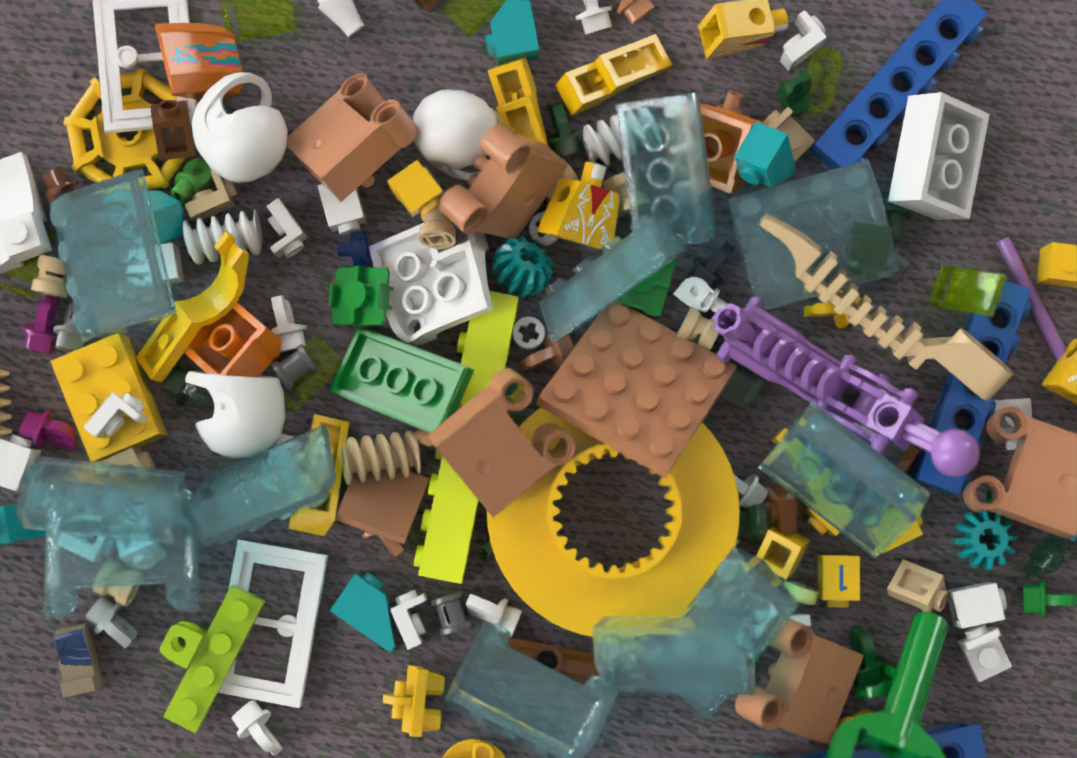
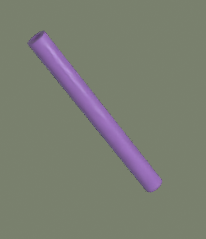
M1006 237L996 242L1016 284L1031 289L1028 300L1032 302L1030 311L1057 362L1064 355L1066 347L1010 237Z

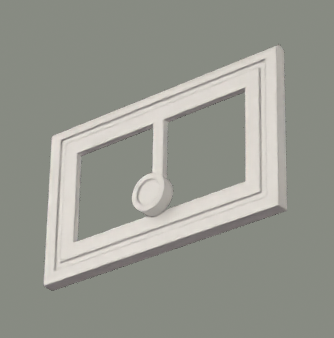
M93 0L105 134L153 129L151 108L123 110L119 66L122 68H132L140 62L163 60L161 52L137 54L136 50L131 46H122L117 49L114 11L168 6L169 23H189L187 0ZM177 96V101H187L190 124L192 126V119L198 105V100Z
M244 540L237 541L229 589L234 584L249 592L254 563L304 571L305 574L297 618L293 615H284L279 620L257 617L254 623L277 628L279 634L284 637L293 636L285 684L234 674L235 660L219 693L290 707H302L328 555Z

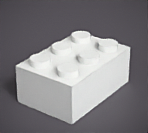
M942 92L908 96L888 201L936 220L970 219L990 114Z

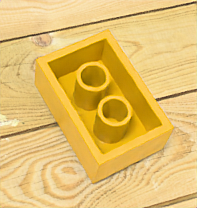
M116 333L50 361L92 463H97L129 448L142 447L168 436L140 364L136 359V354L129 337ZM112 392L122 396L128 392L145 405L141 410L149 416L145 423L137 422L125 413L122 416L125 419L124 424L111 437L109 435L105 438L94 437L84 429V426Z

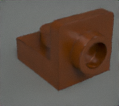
M165 100L159 104L151 105L152 125L159 160L196 156L187 101Z

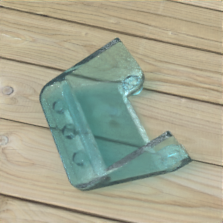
M183 488L62 493L50 501L47 507L45 619L62 618L71 614L78 602V588L165 583L166 598L173 608L180 611H199L202 596L198 502L192 492Z
M483 622L443 700L444 705L455 714L540 758H584L595 745L619 691L613 689L607 680L599 676H590L589 681L582 685L508 647L511 634L505 627Z

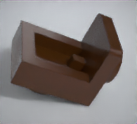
M800 481L768 485V501L765 506L767 520L782 535L795 534L796 518H802L805 515V486Z

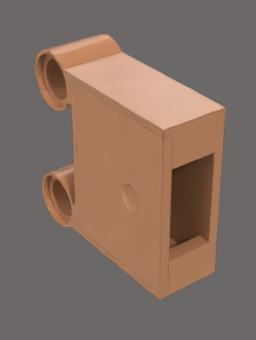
M361 73L348 78L335 95L287 137L286 147L322 185L342 202L361 184L363 187L372 186L375 181L372 174L399 149L411 144L417 137L418 128L398 101H385L367 76Z
M498 123L491 127L482 138L481 149L491 158L488 160L484 155H479L475 158L474 166L480 171V174L473 173L468 178V184L471 186L469 190H466L462 185L451 187L442 196L438 207L446 217L466 234L478 231L508 239L510 237L517 239L569 164L546 144L515 134L503 123Z
M509 368L496 372L491 379L490 385L427 435V438L492 517H495L556 465H564L569 462L575 453L573 438L557 424L544 423L539 426L532 437L533 444H531L506 411L508 409L518 411L526 408L533 397L531 384L515 370ZM518 382L515 393L505 396L506 388L510 384ZM555 438H560L556 448L548 450L549 443Z
M1015 406L1004 407L992 414L986 425L987 433L991 439L1003 444L1018 439L1004 484L992 476H983L971 481L964 489L963 498L965 504L975 512L991 511L1063 538L1076 536L1077 434L1030 418L1023 410ZM1001 416H1007L1014 422L1013 434H1008L1001 429L999 424ZM978 485H985L991 491L992 497L988 504L980 502L977 498L976 489Z
M775 615L765 626L763 633L764 641L769 647L781 651L778 661L769 666L768 672L771 679L765 691L755 685L745 686L736 698V712L741 717L767 730H773L778 727L829 745L864 655L814 635L813 630L807 625L783 615Z

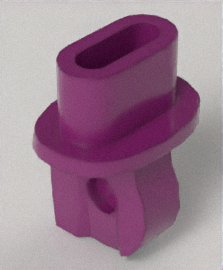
M50 295L46 296V299L39 304L35 324L23 325V332L26 333L25 348L48 354L53 352L57 334L53 332L51 327L59 298Z
M47 410L43 414L32 411L27 412L19 429L20 436L33 439V445L37 447L49 443L75 451L78 438H76L75 429L62 421L50 420L51 412Z

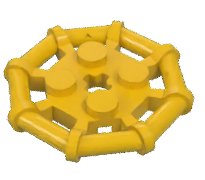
M138 68L135 72L120 75L121 89L132 87L130 95L122 96L123 110L151 108L152 104L142 98L146 89L164 101H177V96H172L170 87L148 74L147 69ZM95 77L90 80L91 85L70 116L65 117L63 125L67 126L74 161L72 165L74 172L84 175L107 191L167 189L170 186L169 182L186 157L166 160L160 169L155 163L159 155L153 129L138 130V134L134 136V139L128 141L126 138L120 137L122 132L105 134L103 110L92 121L86 119L98 99H101L100 79ZM83 131H91L94 149L89 152L86 151ZM101 158L116 166L113 177L95 166ZM147 166L148 171L152 174L126 180L127 170Z

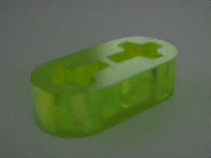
M831 47L819 48L814 52L808 64L807 72L812 78L810 94L814 93L817 84L823 86L821 97L826 99V102L821 101L818 106L812 105L813 100L811 99L810 106L806 111L811 115L825 113L834 100L843 60L840 53ZM824 56L830 58V64L835 65V68H829L825 78L819 77L822 67L816 61H821Z

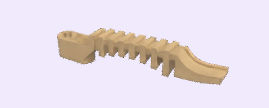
M768 213L761 218L759 225L781 240L792 252L796 263V277L804 282L806 290L810 293L813 290L818 292V298L826 304L830 301L833 304V310L839 315L843 312L846 313L848 321L854 326L858 323L862 325L863 332L867 336L875 335L878 344L884 349L887 346L891 347L893 355L899 360L903 356H907L909 364L915 370L926 359H935L985 401H988L1014 375L998 357L962 328L953 337L923 339V334L920 332L922 327L916 322L901 334L900 332L905 327L902 325L903 319L897 314L886 326L883 325L888 317L885 316L887 310L881 305L870 315L868 312L873 308L870 305L872 299L866 294L857 304L853 302L860 295L857 292L859 287L854 282H851L842 293L838 291L848 280L846 278L847 272L840 267L828 282L824 280L828 273L838 264L836 261L838 256L830 251L812 271L809 267L821 255L820 249L822 247L796 228Z

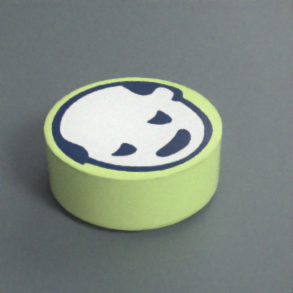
M785 579L781 593L792 600L814 605L817 602L820 591L813 587Z

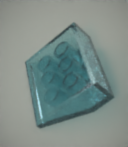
M869 160L727 199L729 218L753 297L757 296L762 299L761 302L764 303L762 309L764 310L819 296V293L815 290L811 293L806 290L804 282L796 277V263L790 249L781 240L759 225L761 218L766 213L796 228L822 247L820 249L821 255L809 267L810 270L813 271L830 251L838 256L836 259L838 264L828 273L824 280L828 282L840 267L847 272L846 278L848 280L839 290L847 288L851 282L859 285L900 274L882 197Z
M136 169L68 192L50 203V219L56 229L59 242L58 253L64 263L67 276V292L72 298L75 311V326L78 332H80L82 343L99 341L116 333L126 336L177 313L143 169Z

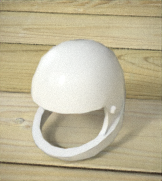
M238 72L223 77L203 96L196 107L192 119V135L199 153L214 173L236 183L251 182L270 174L281 162L286 150L287 127L285 120L279 110L271 108L272 94L267 82L255 74ZM242 83H253L261 88L262 98L260 106H251L237 110L230 115L226 114L222 100L228 90Z
M451 89L437 91L425 97L414 112L413 122L418 128V134L414 143L425 159L437 170L456 180H468L473 173L463 172L458 169L474 165V160L479 155L487 156L480 146L482 138L491 127L501 123L496 111L490 108L483 99L472 93Z
M188 371L185 382L205 387L212 395L215 411L213 417L196 423L200 437L212 451L230 458H248L268 449L281 436L286 416L284 392L278 377L260 375V377L207 374L205 371Z

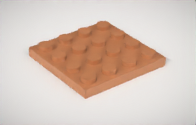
M609 299L538 397L537 406L667 478L732 378L737 365L719 360L715 353L691 340L678 337V333L630 307L621 305V302Z

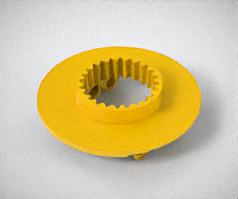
M543 408L534 412L519 427L529 442L533 444L532 437L539 426L544 423H554L573 438L575 453L569 462L564 465H556L495 517H492L487 511L489 537L495 558L503 575L514 591L527 605L548 621L572 632L597 638L616 639L646 635L661 630L692 612L706 599L723 576L730 562L739 529V496L731 465L714 435L702 422L667 478L661 476L658 482L659 486H668L669 491L664 495V499L673 502V506L666 509V513L673 517V521L664 524L669 535L660 536L658 539L662 546L661 549L651 548L649 550L650 555L644 558L639 557L638 561L625 563L624 566L619 568L616 565H610L606 572L603 570L602 564L598 562L590 568L589 559L585 556L576 560L577 550L575 548H564L568 539L566 536H557V532L562 527V524L553 521V516L560 513V509L553 505V501L562 498V494L557 490V486L567 485L568 481L564 476L565 473L575 474L577 466L581 464L585 466L589 461L593 459L599 460L606 454H609L611 458H615L618 451ZM560 438L553 439L549 443L548 450L556 448ZM624 455V458H625L626 460H629V459H630L629 457H627L626 455ZM649 470L651 475L656 474V472Z

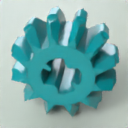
M524 236L517 240L510 237L494 253L491 274L498 277L497 285H504L508 288V294L515 291L522 299L528 294L535 297L551 280V275L553 274L551 269L554 261L546 257L547 249H540L536 246V240L529 243Z
M988 511L977 512V516L971 512L964 514L965 521L969 526L957 523L955 529L964 533L963 538L956 537L953 539V544L965 545L958 553L959 558L964 559L970 556L969 566L972 568H977L982 564L984 570H992L994 562L999 566H1004L1007 562L1003 553L1014 555L1016 552L1013 547L1008 545V540L1015 541L1018 539L1017 534L1007 533V530L1013 525L1011 520L1001 521L1002 515L994 512L989 515ZM991 535L992 542L982 544L979 542V536Z

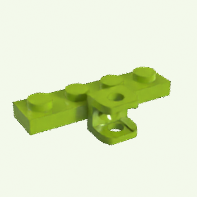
M233 584L208 630L189 621H180L170 627L160 646V652L171 662L185 669L188 668L172 698L163 716L164 718L195 734L199 731L266 602L265 600ZM179 637L185 640V647L180 645Z

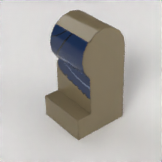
M83 623L57 629L55 632V644L60 657L59 665L63 681L60 683L62 698L104 688L92 630L89 624Z

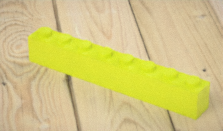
M489 291L493 311L469 320L467 333L460 332L457 353L463 354L461 364L474 370L460 402L462 406L490 385L491 379L496 372L506 369L519 304L518 296ZM436 449L435 459L441 460L439 474L432 473L428 495H433L434 499L432 509L424 510L421 530L427 531L424 546H417L414 566L420 567L418 576L462 584L479 500Z

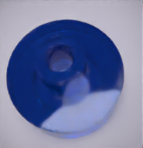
M366 230L350 231V242L337 243L338 256H352L354 266L369 265Z

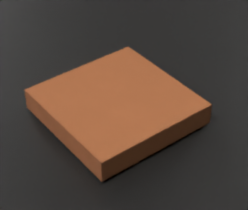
M397 468L394 479H390L387 471L382 470L380 481H376L372 472L369 471L367 472L365 483H361L358 474L354 473L351 484H349L336 513L335 520L405 545L430 478L410 472L409 477L405 478L401 469Z

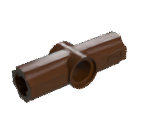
M496 634L490 666L534 674L544 679L555 678L598 687L604 655L556 646L551 643H540ZM543 651H551L557 656V664L550 670L541 669L536 662L537 656Z

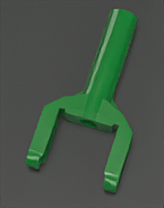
M923 611L913 615L885 708L873 714H863L841 723L840 727L833 733L826 758H851L857 740H859L858 744L889 758H945L938 743L924 731L920 723L949 628L945 619L936 614Z

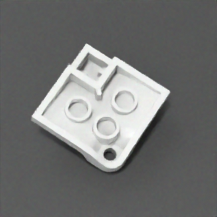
M22 152L0 159V274L24 266L23 261L52 251L43 223L47 221L27 155Z
M422 223L369 246L373 266L387 267L390 271L389 286L394 287V290L390 291L389 306H392V310H387L386 316L392 330L400 340L411 345H422L437 339V334L446 329L493 311L486 275L485 253L489 248L485 233L475 231L471 234H466L453 224L456 228L455 244L447 249H432L424 246L419 240L420 227L424 224ZM417 323H420L421 328L415 333L414 327Z

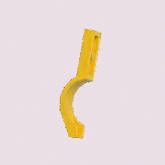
M225 231L214 246L220 253L221 267L218 276L211 286L193 298L175 301L136 356L137 361L151 380L162 383L200 329L225 316L237 304L244 290L249 254L246 250L238 248L232 233Z

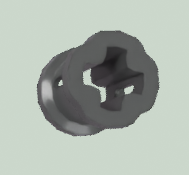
M302 344L297 346L296 352L281 362L274 361L271 363L275 373L289 391L294 388L295 382L310 372L317 373L320 371Z
M462 591L430 600L431 605L436 606L442 626L439 630L440 636L472 626L471 621L466 620L460 600L463 597Z

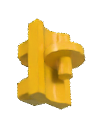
M408 665L406 681H395L394 694H383V703L393 705L391 718L402 719L401 731L409 733L411 737H422V732L440 729L441 712L437 708H425L426 695H442L445 682L443 675L430 672L421 666Z

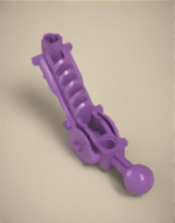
M752 296L746 307L742 309L732 303L723 308L719 307L712 319L715 322L714 330L723 336L725 340L716 354L719 360L729 362L732 358L767 381L780 384L814 405L810 412L812 417L816 420H823L825 417L840 428L838 434L852 442L858 438L870 444L872 452L877 455H882L889 443L904 450L912 443L931 453V459L935 468L948 476L959 477L969 474L977 466L980 453L975 438L966 431L950 429L940 433L922 424L925 419L912 408L913 403L918 397L915 390L905 388L903 392L890 384L891 379L885 374H881L878 371L872 374L856 366L858 361L851 354H845L842 361L837 360L808 342L798 330L762 309L764 303L761 302L762 299ZM847 386L860 394L852 408L838 401ZM899 416L898 421L889 427L890 421L894 417Z

